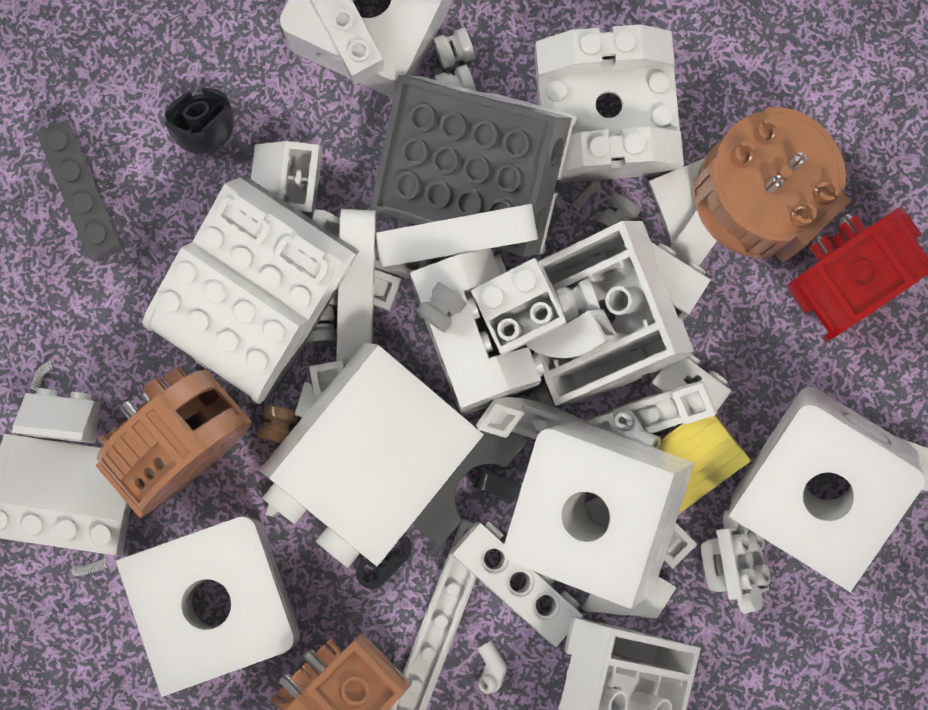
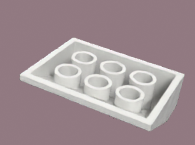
M4 434L0 446V538L110 555H123L131 507L95 466L99 462L96 457L101 448Z

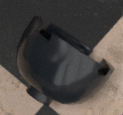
M202 88L203 94L192 96L190 91L174 100L165 112L167 122H165L166 128L173 141L187 152L195 154L214 152L231 137L235 122L234 114L226 94L219 89Z

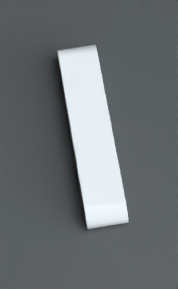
M532 204L375 233L381 267L538 239Z
M341 209L340 239L360 251L338 288L336 361L343 360L344 366L364 342L373 344L376 210Z

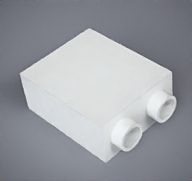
M364 342L260 468L259 471L274 483L262 499L294 525L306 510L327 526L315 542L347 568L359 554L378 566L484 434L382 347Z

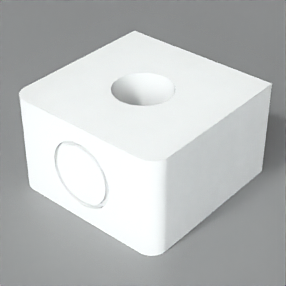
M288 0L281 14L280 23L290 50L350 79L310 1ZM389 0L391 2L389 7L381 15L373 18L361 17L384 60L385 70L362 81L360 84L394 99L398 76H417L433 43V38L436 37L453 0Z
M807 387L798 393L735 488L731 497L729 517L851 592L924 487L925 478L920 456L916 449L817 388ZM830 472L844 477L850 483V488L839 498L824 500L815 497L807 490L806 484L818 474Z
M570 420L545 429L538 434L505 540L504 555L511 563L623 607L633 609L654 592L695 463L578 420ZM587 492L596 494L606 503L610 513L608 529L596 526L588 518L584 508Z
M237 517L116 561L161 697L283 654L295 647L300 640V630L263 524L256 518ZM208 579L222 584L227 589L231 598L229 616L220 626H211L203 623L193 610L192 600L194 592L202 582Z

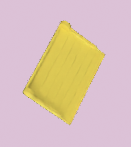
M716 415L686 425L684 423L660 440L658 450L695 463L679 514L751 461Z

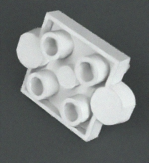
M727 510L723 514L724 529L716 530L718 538L709 539L701 544L705 578L709 590L716 592L727 591L729 600L737 599L741 612L747 614L761 610L763 605L762 593L770 591L768 585L770 583V571L764 563L762 552L764 538L730 518L729 510Z

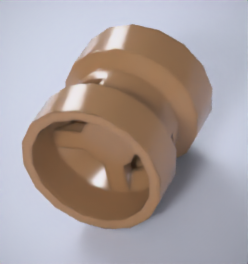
M264 404L262 415L265 418V422L258 428L256 438L281 444L290 433V425L296 421V411Z

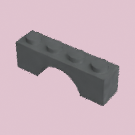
M67 119L36 132L87 257L93 262H97L126 250L113 217L108 211L94 181L88 157L76 128Z
M479 430L484 434L412 524L440 547L462 521L455 504L456 488L462 477L470 470L482 465H495L506 468L528 442L525 437L511 432L507 438Z

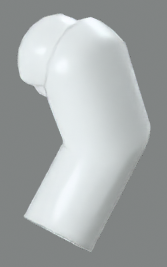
M622 411L615 416L614 423L622 437L656 449L659 448L660 437L644 431L634 413Z
M491 640L477 648L486 663L481 678L478 680V688L484 694H491L499 690L507 670L504 660Z

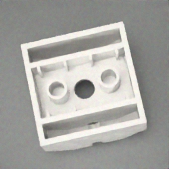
M640 24L614 26L612 31L607 33H600L599 28L576 29L536 41L534 59L538 105L566 112L577 117L576 123L572 128L562 170L563 181L580 182L656 176L682 169L684 161L678 117L672 31ZM605 56H614L612 59H602ZM604 93L615 94L621 100L622 110L613 118H605L596 110V100ZM613 158H623V160L611 161Z
M621 221L539 261L555 293L556 290L563 287L573 290L580 281L589 278L597 301L605 300L608 310L616 315L611 325L620 340L609 348L588 356L555 358L538 353L545 372L543 375L555 406L577 403L620 388L642 378V375L654 373L675 364L694 351L682 319L677 316L653 256L655 251L643 221Z
M491 248L458 254L410 272L413 291L419 306L422 302H430L432 289L438 282L450 288L467 303L461 313H455L454 316L450 317L452 325L445 333L425 320L461 416L489 407L496 398L513 397L539 386L541 382L540 377L545 373L538 353L531 355L529 347L490 358L489 352H492L493 349L486 331L481 333L478 331L479 327L476 319L480 318L470 290L506 273V268L500 254L494 256Z
M572 616L564 651L572 655L567 670L565 686L558 710H686L701 648Z

